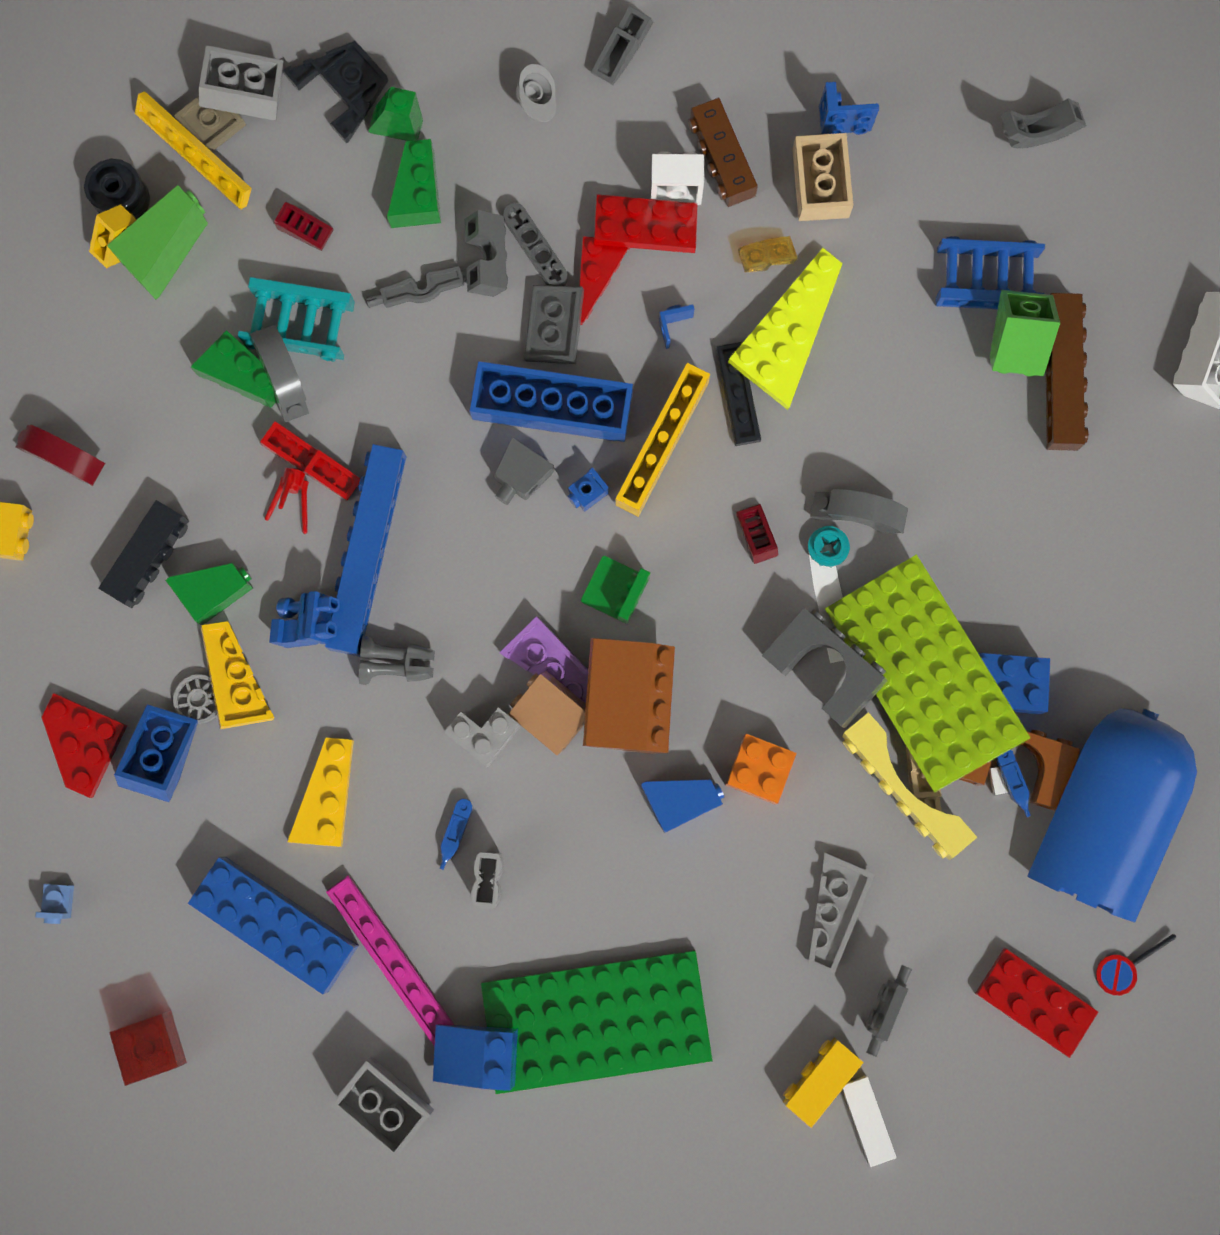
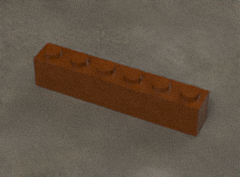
M1051 293L1050 295L1054 297L1060 325L1045 370L1047 450L1078 451L1088 441L1089 435L1088 428L1085 427L1088 403L1084 402V393L1087 391L1088 386L1087 377H1084L1087 353L1083 352V343H1085L1087 337L1086 327H1083L1086 303H1083V294Z

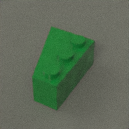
M227 330L191 366V369L199 377L215 382L226 389H231L269 408L277 402L261 361Z

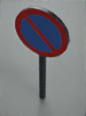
M1170 935L1133 961L1122 955L1104 957L1098 963L1096 969V980L1099 986L1106 993L1113 996H1122L1129 993L1137 982L1135 965L1176 939V935Z

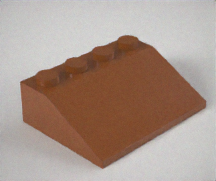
M591 638L583 746L649 754L668 753L675 655L674 646Z

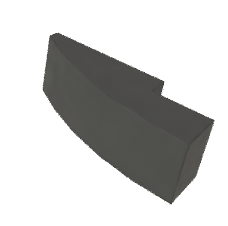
M629 5L619 26H615L591 73L614 85L636 54L654 22L651 17Z

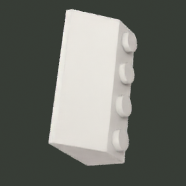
M1206 292L1203 302L1199 305L1195 324L1191 327L1189 341L1182 352V360L1178 371L1174 375L1173 385L1183 396L1220 409V292Z

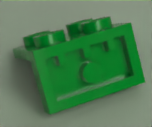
M602 556L581 598V602L628 624L650 579L651 572L642 568L638 572L607 556Z

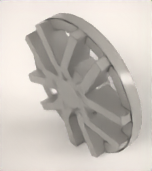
M192 675L179 683L173 696V704L177 714L186 716L180 708L189 707L186 717L191 718L194 709L198 710V724L207 723L217 717L216 710L212 712L207 708L209 703L215 705V701L211 700L214 697L213 692L210 694L206 692L212 686L209 676ZM200 679L208 680L209 682L202 687ZM195 680L197 689H192L189 682ZM184 685H186L189 694H180ZM178 698H187L188 703L179 704ZM203 710L210 714V716L202 719Z

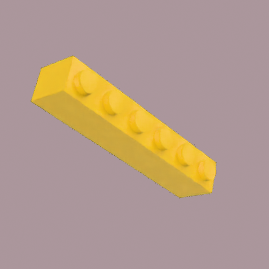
M689 363L686 364L615 499L617 507L637 517L640 516L709 384L710 373Z

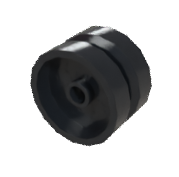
M110 158L98 162L86 175L84 182L85 195L99 214L122 205L137 220L148 210L150 203L148 187L131 164L121 159Z

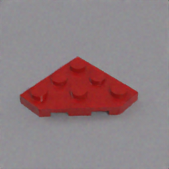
M53 693L41 718L64 785L72 791L88 798H93L128 725Z

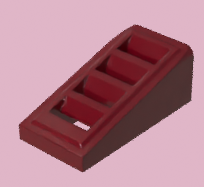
M288 202L283 204L274 220L277 230L320 251L323 250L334 230L331 226ZM299 219H301L302 222L299 228L295 229V226L297 225ZM311 224L312 227L310 228L308 234L305 235L304 233L308 225ZM318 228L321 229L322 231L319 237L317 238V240H314L313 237L315 236Z
M761 504L737 511L736 515L754 564L777 557L778 547ZM759 515L760 519L748 523L745 522L746 519ZM762 525L763 527L761 529L749 532L750 529L756 528L758 526ZM766 535L765 539L753 542V539Z

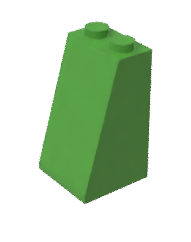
M178 185L107 245L125 268L155 300L160 297L208 224L203 216L205 210L198 203V199L190 190L184 192Z

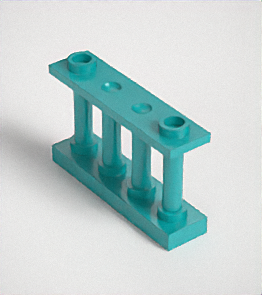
M250 277L248 288L257 298L250 332H238V337L246 347L255 349L250 333L261 330L266 304L271 298L282 302L277 330L288 351L320 356L321 359L334 362L336 359L344 360V353L340 347H336L342 313H345V311L353 312L355 301L351 293ZM295 302L307 306L300 341L286 338L290 313ZM320 307H327L332 310L325 345L311 342L317 309H320Z

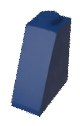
M711 780L651 781L641 784L664 833L723 805L721 799L724 798V794L719 784L713 785Z

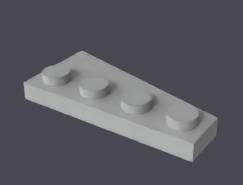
M827 853L824 854L808 964L834 976L875 874Z

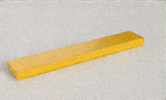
M145 91L139 93L135 114L240 210L247 207L252 188Z

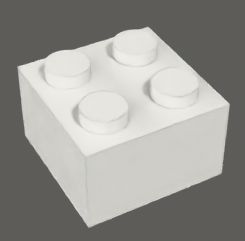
M665 151L652 154L651 199L698 203V205H701L704 186V154H697L695 152L672 154Z

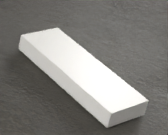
M864 1076L848 1082L842 1090L869 1166L873 1167L897 1158L868 1077Z

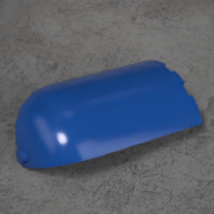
M1120 708L1108 714L1093 729L1081 751L1027 877L1057 892L1062 891L1072 896L1075 893L1077 894V901L1094 908L1098 906L1111 915L1136 922L1193 792L1197 768L1194 751L1185 736L1170 725L1157 720L1159 714L1147 709H1143L1142 713L1133 709Z

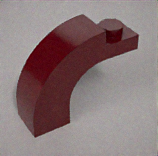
M31 424L27 425L26 429L20 432L15 446L17 449L37 457L92 486L105 465L104 462L80 448Z

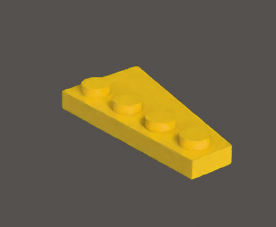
M229 622L201 625L220 729L274 720V716L264 700L265 697L253 677V672L242 654V649Z
M325 738L287 842L342 847L354 740Z

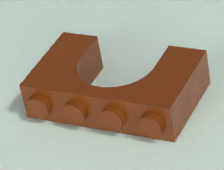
M1032 729L1031 733L1027 732L1031 739L1020 744L1033 754L1038 766L1037 779L1030 803L1056 811L1075 768L1080 749L1073 747V742L1057 738L1055 741L1046 738V733ZM991 761L958 780L976 786L985 785Z

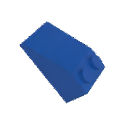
M147 704L114 774L118 787L170 802L180 780L198 720Z
M436 1024L433 1081L479 1089L510 1091L515 1086L518 1029Z

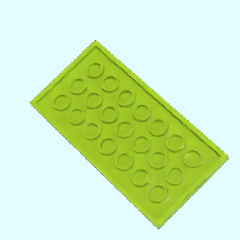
M917 554L825 608L835 627L846 636L843 639L849 647L854 643L865 653L863 657L865 661L870 665L875 661L886 671L883 676L888 681L876 693V696L934 793L1031 739Z

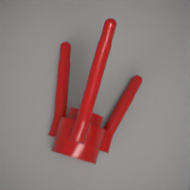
M285 468L284 475L280 479L279 486L264 519L266 521L270 519L279 498L278 508L282 509L288 493L298 494V491L301 490L302 533L307 534V489L309 482L304 480L305 473L303 471Z

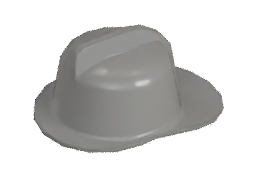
M530 64L520 73L519 83L516 88L517 99L531 119L538 122H547L556 113L555 82L551 73L545 67L539 64Z

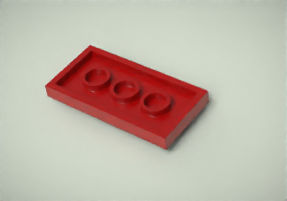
M597 194L594 245L695 253L698 203Z
M1003 948L975 993L1068 1058L1072 1056L1099 1012L1005 948Z

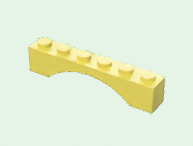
M869 712L843 733L844 741L842 743L851 754L857 753L863 760L860 764L864 770L870 775L872 773L876 775L880 780L878 783L879 787L888 796L892 794L898 801L896 803L898 809L906 817L910 815L914 819L916 830L924 838L928 836L933 841L934 845L932 848L942 859L945 857L948 860L953 859L978 838L959 816L946 814L929 807L917 799L904 786L890 761L886 732Z

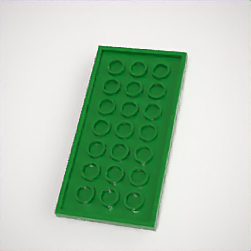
M696 950L481 983L486 1026L518 1029L515 1086L510 1091L495 1090L496 1094L713 1061Z

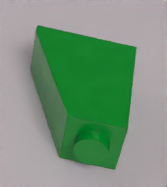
M390 87L374 108L368 129L369 133L404 141L418 140L423 117L416 92Z
M233 563L171 576L165 580L194 621L200 625L207 623L253 589L249 583L252 578L243 566L238 568Z

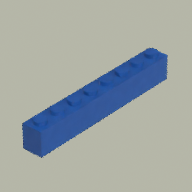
M373 444L371 452L368 451L366 453L365 467H367L365 476H362L359 482L361 496L360 500L354 504L353 516H355L354 525L349 527L347 533L349 547L348 551L343 552L341 566L344 568L342 576H338L335 584V592H338L337 599L340 600V607L336 613L331 614V622L336 623L337 636L329 638L328 644H325V648L330 651L360 657L362 637L366 634L406 462V455L403 450Z

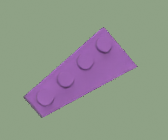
M536 616L499 652L532 674L537 673L540 675L545 671L549 672L586 703L588 668L539 617Z

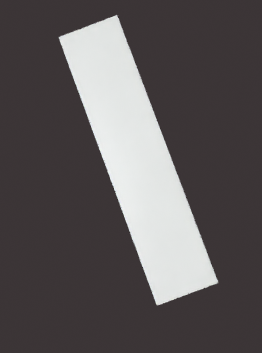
M831 544L825 545L821 553L826 551L833 553ZM809 554L819 614L826 619L823 624L828 629H831L835 625L825 608L843 598L836 566L832 568L820 566L817 562L811 560ZM827 648L830 663L844 661L838 651Z

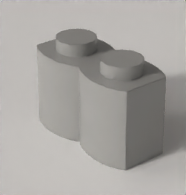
M478 853L474 863V874L477 880L471 892L473 907L486 909L497 907L501 896L498 880L503 872V858L501 854Z

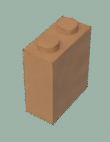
M545 671L540 675L535 673L526 684L529 689L525 694L519 693L511 702L510 706L513 709L508 715L555 755H559L584 726L586 703L549 672Z

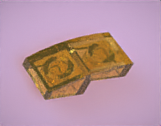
M790 236L762 240L738 249L745 272L767 271L771 265L793 264L798 259Z

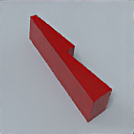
M274 421L260 441V445L300 471H303L306 475L348 501L359 485L361 478L320 450L303 441L276 421Z

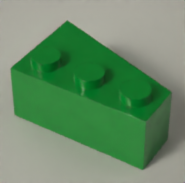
M431 139L405 142L387 214L391 228L441 223L435 153Z

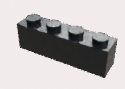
M156 500L98 589L130 608L139 604L145 595L144 590L149 582L152 583L159 574L158 568L162 562L169 559L172 555L173 545L178 538L180 539L185 535L189 520Z

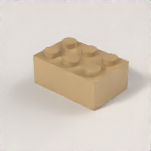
M847 133L796 136L792 153L798 220L811 221L849 218L853 208Z

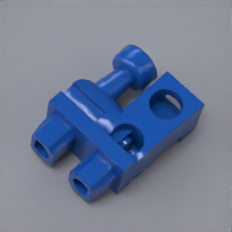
M316 591L301 594L300 601H295L293 598L279 599L276 606L278 615L282 619L295 617L298 613V620L272 619L269 643L285 648L317 645L319 643L328 644L329 638L337 636L336 623L331 622V614L339 610L340 600Z

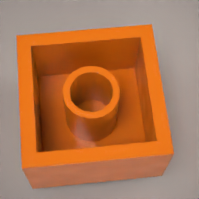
M745 734L725 786L776 805L779 803L797 753Z

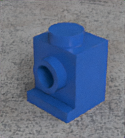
M591 468L588 473L568 487L570 494L567 497L576 509L580 506L585 512L609 494V487L595 469ZM585 486L591 488V491L587 494L581 491Z

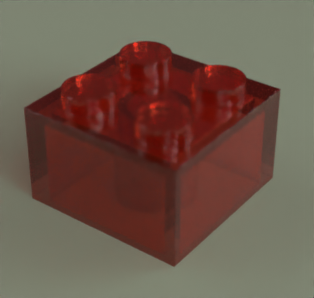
M172 1011L109 1032L125 1086L178 1068L187 1063Z

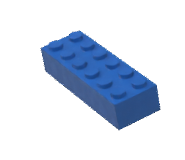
M478 361L470 414L472 420L625 442L633 384Z
M218 857L187 903L321 994L330 991L359 946L228 857Z

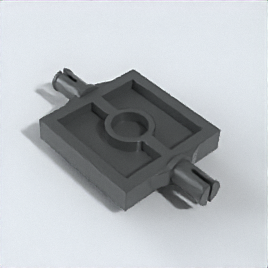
M902 964L896 980L893 982L888 980L887 985L883 984L877 996V999L880 1000L876 1010L873 1009L867 1020V1025L870 1026L868 1031L872 1033V1039L866 1053L877 1057L882 1042L888 1041L908 991L906 983L912 969Z

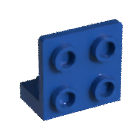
M826 82L819 104L821 135L853 132L854 134L861 135L871 131L879 111V104L841 106V92H837L836 82Z

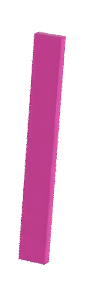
M350 876L345 877L326 891V893L435 1047L436 1024H455Z

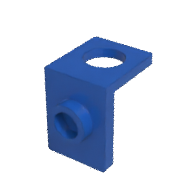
M673 305L667 308L666 311L659 313V323L666 349L670 348L671 341L667 324L693 318L694 305L684 307Z

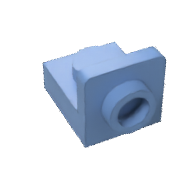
M44 884L41 911L36 912L35 918H44V923L61 924V919L71 918L74 885Z

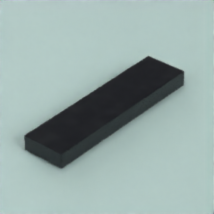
M742 342L716 347L735 446L761 442L750 380L728 363L729 358L740 347Z

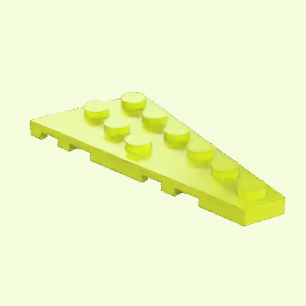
M824 248L820 250L728 360L729 364L787 410L792 403L843 264Z

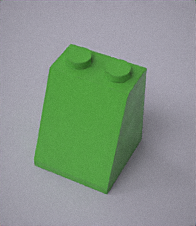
M1001 290L990 351L992 371L1002 374L1018 373L1025 376H1044L1060 325L1053 295Z

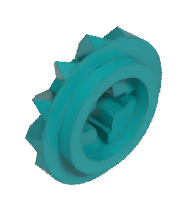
M824 526L812 533L807 550L811 560H814L820 566L832 568L842 564L847 558L850 551V543L842 530L833 526ZM823 541H826L828 544L837 541L832 549L834 554L830 551L821 553L824 547Z

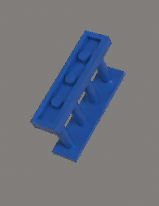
M957 236L942 238L937 247V253H947L946 286L940 288L936 295V306L998 309L1001 290L1010 291L1008 288V257H1023V290L1020 292L1044 294L1033 290L1034 258H1039L1045 249V244L1037 243L1034 240L1002 242L963 240ZM957 254L972 255V287L969 289H960L957 286ZM983 255L998 256L997 289L985 290L982 287Z

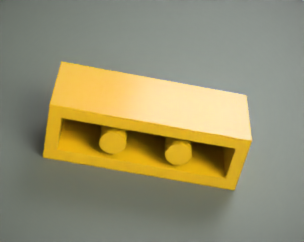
M835 1037L832 1041L826 1040L818 1050L819 1057L814 1063L810 1061L801 1071L803 1077L797 1084L792 1083L783 1094L785 1106L810 1128L814 1126L864 1063Z

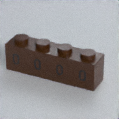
M720 98L692 107L690 119H688L689 128L692 134H697L699 151L701 154L706 155L709 162L707 163V169L711 178L715 177L718 183L716 188L720 199H725L727 206L730 207L756 197L758 185Z

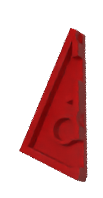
M583 236L580 287L584 289L580 325H583L592 313L594 305L604 293L611 281V277L618 270L620 262L630 248L594 245V237Z

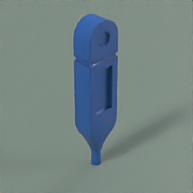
M1009 750L995 758L1000 767L999 769L1010 797L1024 810L1026 817L1031 816L1028 809L1029 790L1012 750Z
M460 799L455 805L454 813L451 816L441 844L442 862L439 869L444 870L446 862L454 856L460 846L469 821L468 819L473 810V805L468 799Z

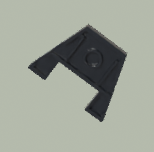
M356 41L327 51L326 55L317 59L309 58L304 60L303 64L294 68L289 66L283 69L284 75L298 91L320 75L348 106L349 109L330 123L334 131L346 144L351 140L389 81L387 75Z

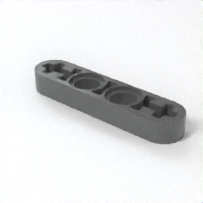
M519 203L507 205L503 213L504 221L545 284L549 286H565L567 283L565 267L526 209ZM510 213L519 214L520 222L522 223L520 227L516 219L511 218ZM525 231H533L536 234L535 239L531 242L524 241L521 236ZM539 251H546L549 254V259L545 262H539L535 259V255ZM551 265L555 274H561L560 281L558 282L556 279H552L551 271L549 270Z

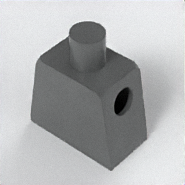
M512 438L494 475L496 481L502 484L495 497L506 505L509 504L515 494L527 500L554 473V465Z

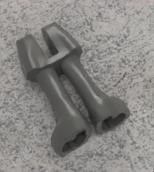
M363 635L360 652L361 658H389L403 660L405 663L389 664L360 660L359 684L367 685L370 683L371 678L377 675L406 677L407 682L433 678L434 668L420 665L414 666L415 660L434 661V650L410 644L408 648L385 647L376 644L371 636Z

